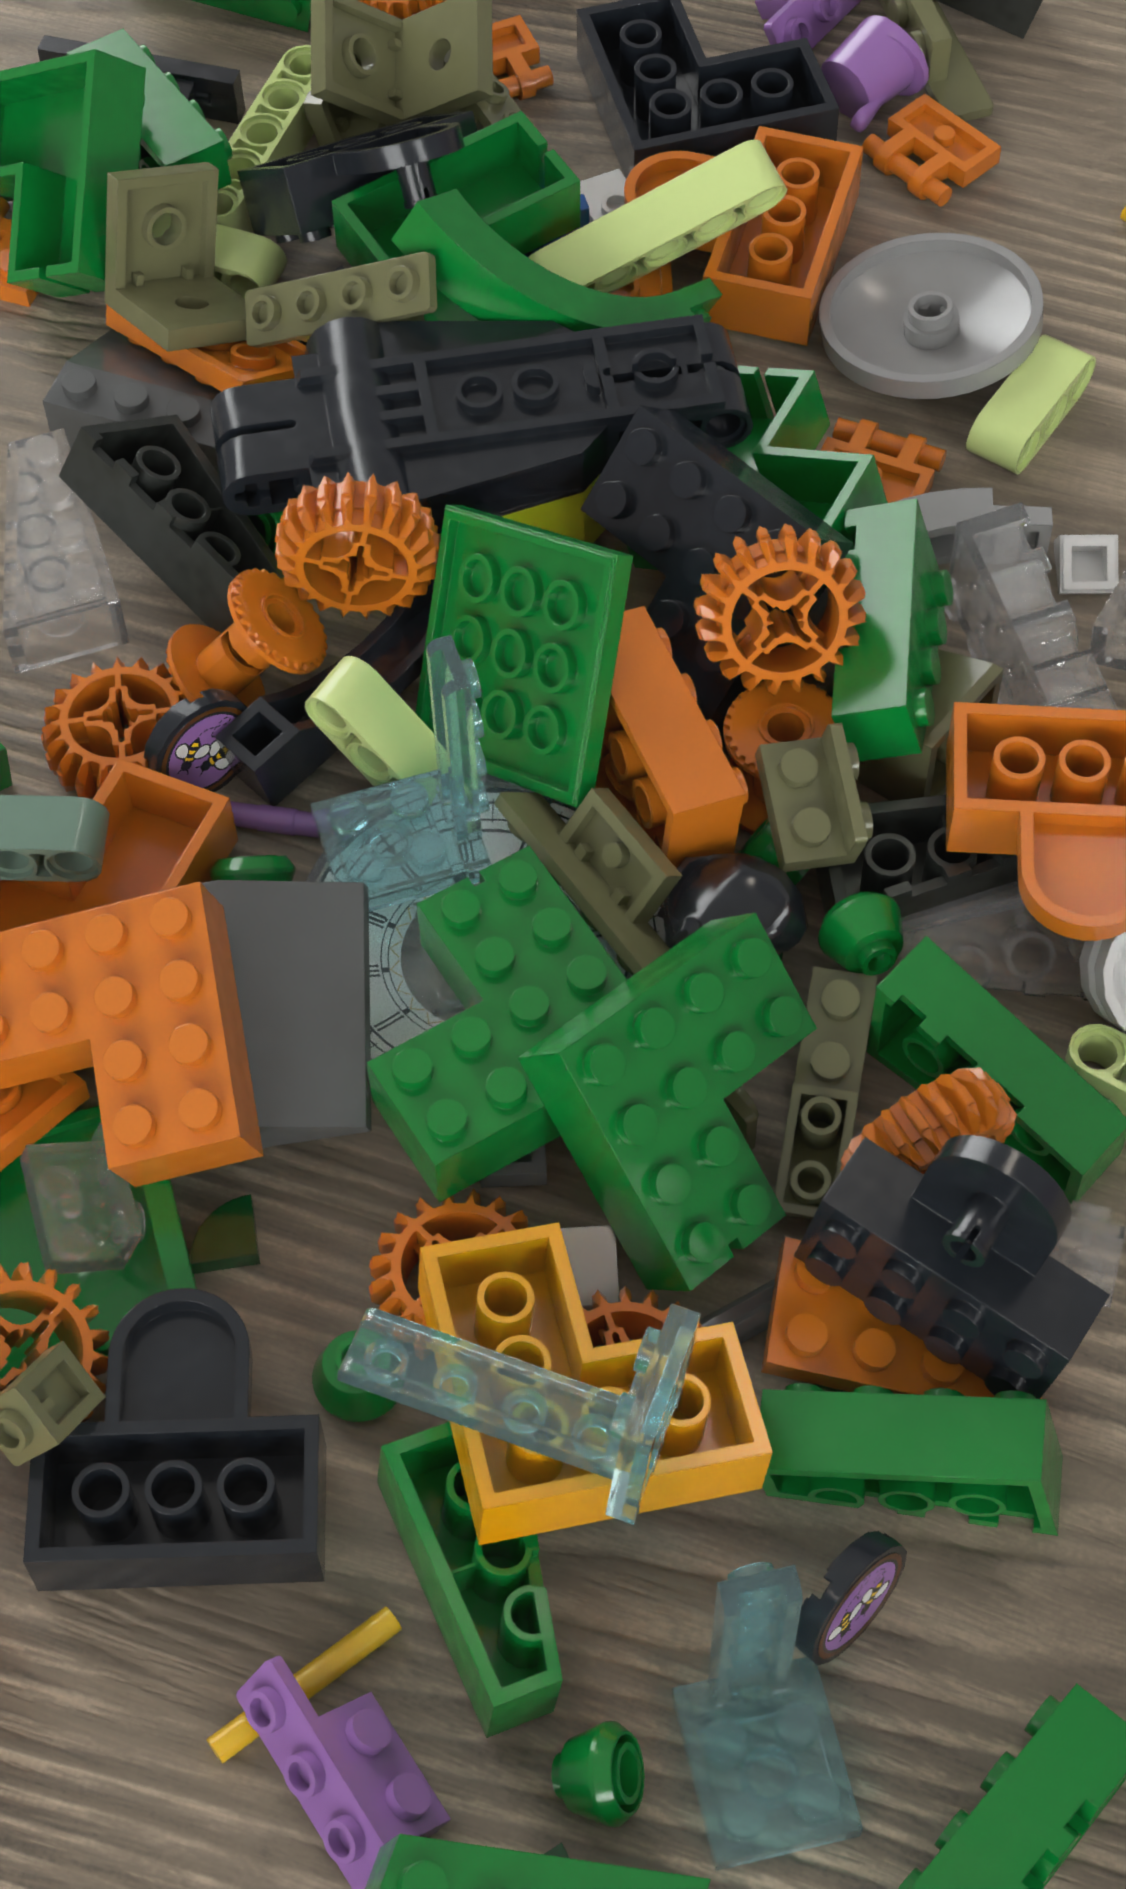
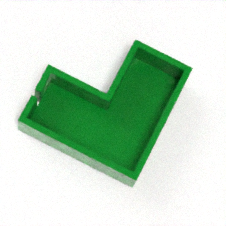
M92 49L0 71V197L4 198L7 202L13 201L7 283L57 298L89 294L90 290L94 292L105 291L107 173L136 170L139 167L142 116L145 104L146 68L100 50Z
M522 111L464 137V148L428 160L436 193L439 195L457 189L474 211L498 235L522 254H526L580 227V180L554 149L548 151L547 140ZM396 170L331 201L336 247L352 267L404 256L391 239L413 208L404 209V199ZM438 289L436 311L424 314V321H479L456 305Z
M738 366L753 428L751 434L743 442L727 449L852 542L850 534H847L845 529L846 510L888 503L874 455L815 450L831 424L814 370L768 367L764 377L776 412L774 417L759 367ZM854 545L851 546L850 550L855 549ZM627 546L629 554L633 555L632 562L635 568L658 570Z
M530 846L479 871L480 884L474 886L467 877L417 903L421 946L466 1010L367 1062L373 1103L439 1203L561 1136L519 1062L518 1057L627 980Z
M756 912L710 920L518 1057L519 1062L646 1290H693L734 1257L730 1249L746 1248L786 1216L724 1101V1098L817 1029Z

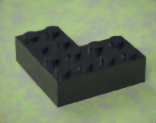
M621 0L576 9L577 60L625 178H627L630 171L639 162L662 152L689 151L716 157L738 144L754 140L759 126L837 141L839 106L807 38L706 58L681 0Z
M640 405L582 505L581 510L666 575L662 585L647 608V612L655 627H661L667 633L671 643L672 658L681 674L687 673L692 679L697 694V705L706 720L711 719L715 722L721 735L722 746L726 747L723 737L726 713L739 694L748 688L743 686L740 679L741 674L730 680L722 674L720 669L721 661L713 663L708 659L704 650L707 641H703L698 637L695 625L703 617L697 615L694 601L696 597L707 595L700 585L701 574H720L714 565L713 558L715 553H719L732 559L737 554L733 546L735 536L744 539L747 546L758 543L756 531L759 526L767 529L771 539H778L779 532L784 523L793 527L797 541L811 528L817 531L821 539V545L829 540L839 545L842 551L840 559L845 558L853 542L678 412ZM788 570L773 572L764 577H779ZM825 584L815 593L817 600L810 608L809 615L827 586ZM743 593L735 605L731 621V629L737 636L746 627L744 619L752 610L747 596ZM766 603L769 612L773 611L774 609L780 610L778 607L772 608L769 604ZM791 607L786 611L780 610L783 613L788 612L795 618ZM782 643L777 645L775 648L785 647L791 645L792 643Z

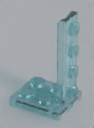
M452 635L434 639L426 647L437 770L310 804L312 817L333 881L364 882L369 887V912L436 894L467 877L472 884L480 882L479 871L492 865L482 840L480 813L490 810L487 792L481 776L487 775L486 762L478 738L484 737V727L478 705L475 701L476 698H480L482 695L481 686L473 660L471 658L460 659Z
M671 1303L662 1330L650 1326L647 1327L634 1363L633 1370L636 1371L629 1394L623 1392L621 1396L375 1308L366 1309L339 1368L337 1380L612 1480L605 1515L634 1525L650 1475L654 1472L662 1451L667 1429L682 1396L701 1313Z
M769 1562L752 1563L733 1570L728 1574V1580L717 1582L708 1680L672 1688V1700L716 1871L860 1837L863 1831L818 1666L808 1657L792 1660L803 1601L801 1584L795 1565L774 1569L773 1564Z

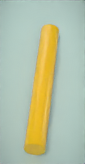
M385 1606L294 1673L293 1676L309 1700L399 1633L402 1627L389 1608ZM243 1711L208 1737L206 1741L223 1764L257 1739L259 1734L251 1727L246 1718L245 1711Z

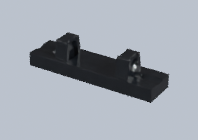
M44 35L37 48L39 60L44 61L66 56L67 52L87 43ZM152 54L155 64L163 73L168 71L173 75L180 92L188 101L194 99L199 104L205 118L235 124L240 123L245 113L240 70Z

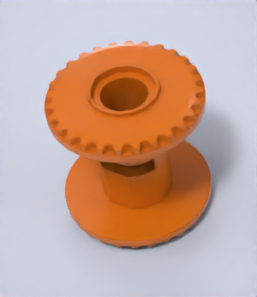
M254 568L239 573L229 585L227 599L234 622L221 633L205 625L187 624L173 633L166 649V662L170 666L168 671L174 678V684L179 687L181 695L185 696L190 703L204 697L200 693L201 691L214 688L230 691L249 707L260 696L265 695L260 675L271 665L292 674L303 675L311 673L323 663L327 655L328 645L326 643L327 635L323 631L325 627L319 620V614L314 611V606L307 600H299L296 587L285 586L284 577L280 578L274 572L269 573L266 569L258 570Z
M789 680L782 681L779 691L774 696L767 691L765 682L761 681L752 691L747 689L741 692L732 702L726 713L723 737L727 751L731 756L728 762L731 768L738 767L743 773L749 795L747 804L743 805L739 827L749 832L750 835L768 818L755 758L759 745L820 738L827 725L834 724L831 716L833 698L827 691L821 690L813 683L808 684L804 682L800 693L793 690Z

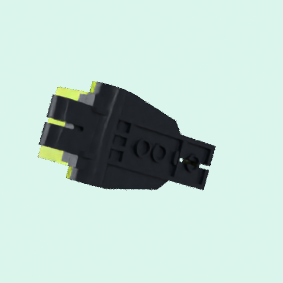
M703 314L575 332L554 321H388L378 323L364 317H342L328 321L313 332L307 341L305 355L292 356L293 379L235 386L225 389L215 396L210 407L222 499L225 506L234 513L261 515L282 512L287 507L288 499L298 498L303 485L318 489L324 476L336 483H340L349 472L355 481L367 482L374 473L379 485L387 486L392 482L398 481L402 495L417 493L421 507L431 508L434 525L438 526V534L440 535L446 505H463L472 508L478 501L482 500L504 518L592 544L604 532L605 528L584 513L581 507L640 405L678 412L726 449L743 442L751 434L753 428L750 410L729 333L722 325L704 322Z

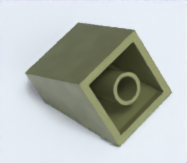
M938 649L941 665V682L939 685H933L931 694L934 702L935 721L933 726L926 727L922 753L859 761V777L857 781L889 801L943 795L946 791V745L954 702L997 704L1003 668L991 662ZM834 680L825 689L818 687L821 690L827 691L833 698Z

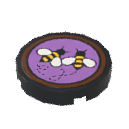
M212 688L201 691L200 693L204 697L196 699L192 703L186 698L173 705L156 723L145 744L144 758L149 762L148 769L216 792L226 786L236 775L215 736L248 707L230 691Z
M880 1531L867 1532L852 1542L826 1569L828 1572L824 1578L830 1584L824 1591L821 1599L812 1593L810 1598L807 1597L803 1602L793 1625L792 1644L817 1666L832 1661L847 1650L871 1624L895 1589L905 1567L907 1556L905 1548L885 1532L882 1534Z

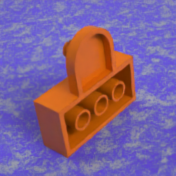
M759 126L754 139L760 140L787 188V193L773 208L695 249L711 253L703 280L710 278L723 294L708 313L712 317L710 322L722 325L725 329L807 346L819 313L822 295L830 281L859 196L864 146ZM668 151L642 160L630 171L626 178L624 205L715 156L689 151Z
M954 702L946 745V851L1018 855V887L1027 910L1044 927L1071 939L1083 941L1105 940L1126 932V710Z

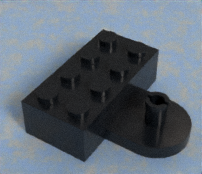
M473 111L422 115L237 171L254 234L261 236L275 235L277 243H286L298 239L300 243H307L332 235L331 228H334L331 201L395 170L397 171L404 199V209H411L417 201L438 195L428 160L453 153L465 147L463 138L477 132Z
M960 1135L947 1140L924 1175L865 1137L822 1199L794 1254V1257L805 1263L807 1270L816 1279L830 1286L842 1287L862 1300L867 1310L880 1321L890 1325H900L923 1340L929 1352L938 1359L949 1364L962 1365L965 1369L984 1380L985 1386L994 1395L1002 1391L1013 1390L1026 1392L1036 1397V1399H1040L1069 1363L1110 1296L1109 1293L1049 1256L1071 1221L1069 1201L1058 1183L1040 1165L1018 1150L999 1141L976 1135Z
M178 1288L156 1293L136 1304L119 1322L110 1342L105 1421L81 1422L59 1445L30 1460L23 1563L38 1591L325 1581L327 1446L319 1414L251 1417L253 1359L250 1340L239 1314L220 1297L203 1290Z

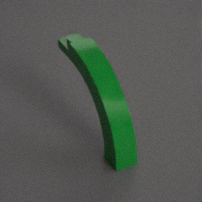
M457 189L417 201L391 239L404 256L419 252L433 254L436 260L437 289L479 321H554L574 332L703 314L704 322H710L712 317L708 312L723 295L710 278L674 292L650 297L614 295L579 285L547 270L511 246L474 211Z

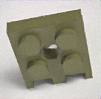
M311 0V96L387 126L422 115L452 113L492 97V0H446L403 20L358 0ZM451 48L450 58L447 64L443 66L446 53ZM354 54L361 60L362 67L355 60Z
M209 162L107 173L105 303L167 352L247 340L245 298L214 277L219 169ZM165 213H170L171 225L161 237L153 238L152 228L156 219Z

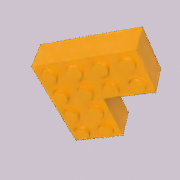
M559 1222L420 1247L418 1290L479 1545L762 1489L773 1452L733 1322L593 1348Z

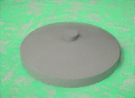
M956 233L909 235L881 243L862 252L847 262L832 277L825 288L819 307L821 340L824 350L834 366L847 378L869 390L908 399H939L958 396L982 389L999 381L1017 369L1028 358L1037 345L1042 333L1043 292L1041 284L1031 267L1017 254L995 242Z

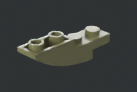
M813 966L806 1008L817 1029L800 1042L775 1188V1195L786 1216L812 1220L822 1199L841 1173L842 1163L840 1160L844 1151L848 1149L853 1136L878 976Z

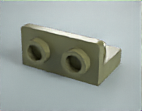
M842 723L828 724L820 738L759 745L755 758L779 868L784 872L855 863L867 841L872 837L873 820L868 803L866 801L860 802L855 782L859 777L858 752L853 742H846Z

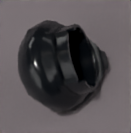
M737 852L685 857L677 867V870L683 876L668 895V915L675 934L673 940L677 944L710 920L756 912L777 954L780 955L798 944L809 927L803 897L786 872L757 856Z

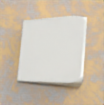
M1059 535L1054 540L1059 594L1119 593L1118 535Z
M604 1225L561 1228L582 1307L586 1310L592 1309V1296L597 1290L606 1296L608 1303L618 1302L619 1284L616 1237L612 1227Z

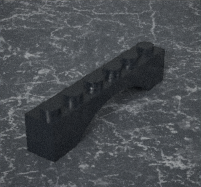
M482 500L472 507L476 510L503 517ZM435 579L431 580L426 595L414 598L411 608L396 604L391 616L387 615L359 645L345 655L359 658L368 663L398 695L421 675ZM339 661L309 680L280 692L260 696L215 736L234 774L271 806L278 805L338 750L308 716L305 709V701Z

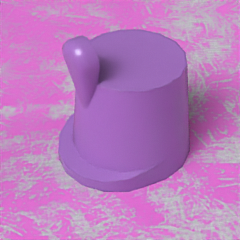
M878 15L865 18L821 66V70L839 106V112L852 118L850 127L859 133L867 128L882 105L897 95L911 96L920 92L929 80V68L918 44L897 23Z

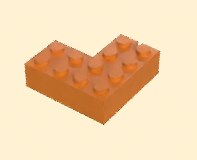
M118 758L93 800L105 806L110 813L101 874L95 879L83 882L0 880V932L148 895L161 890L199 881L201 883L212 881L210 870L216 860L227 858L238 841L230 798Z
M200 881L0 932V1089L94 1067L108 1169L134 1187L264 1156L224 907Z

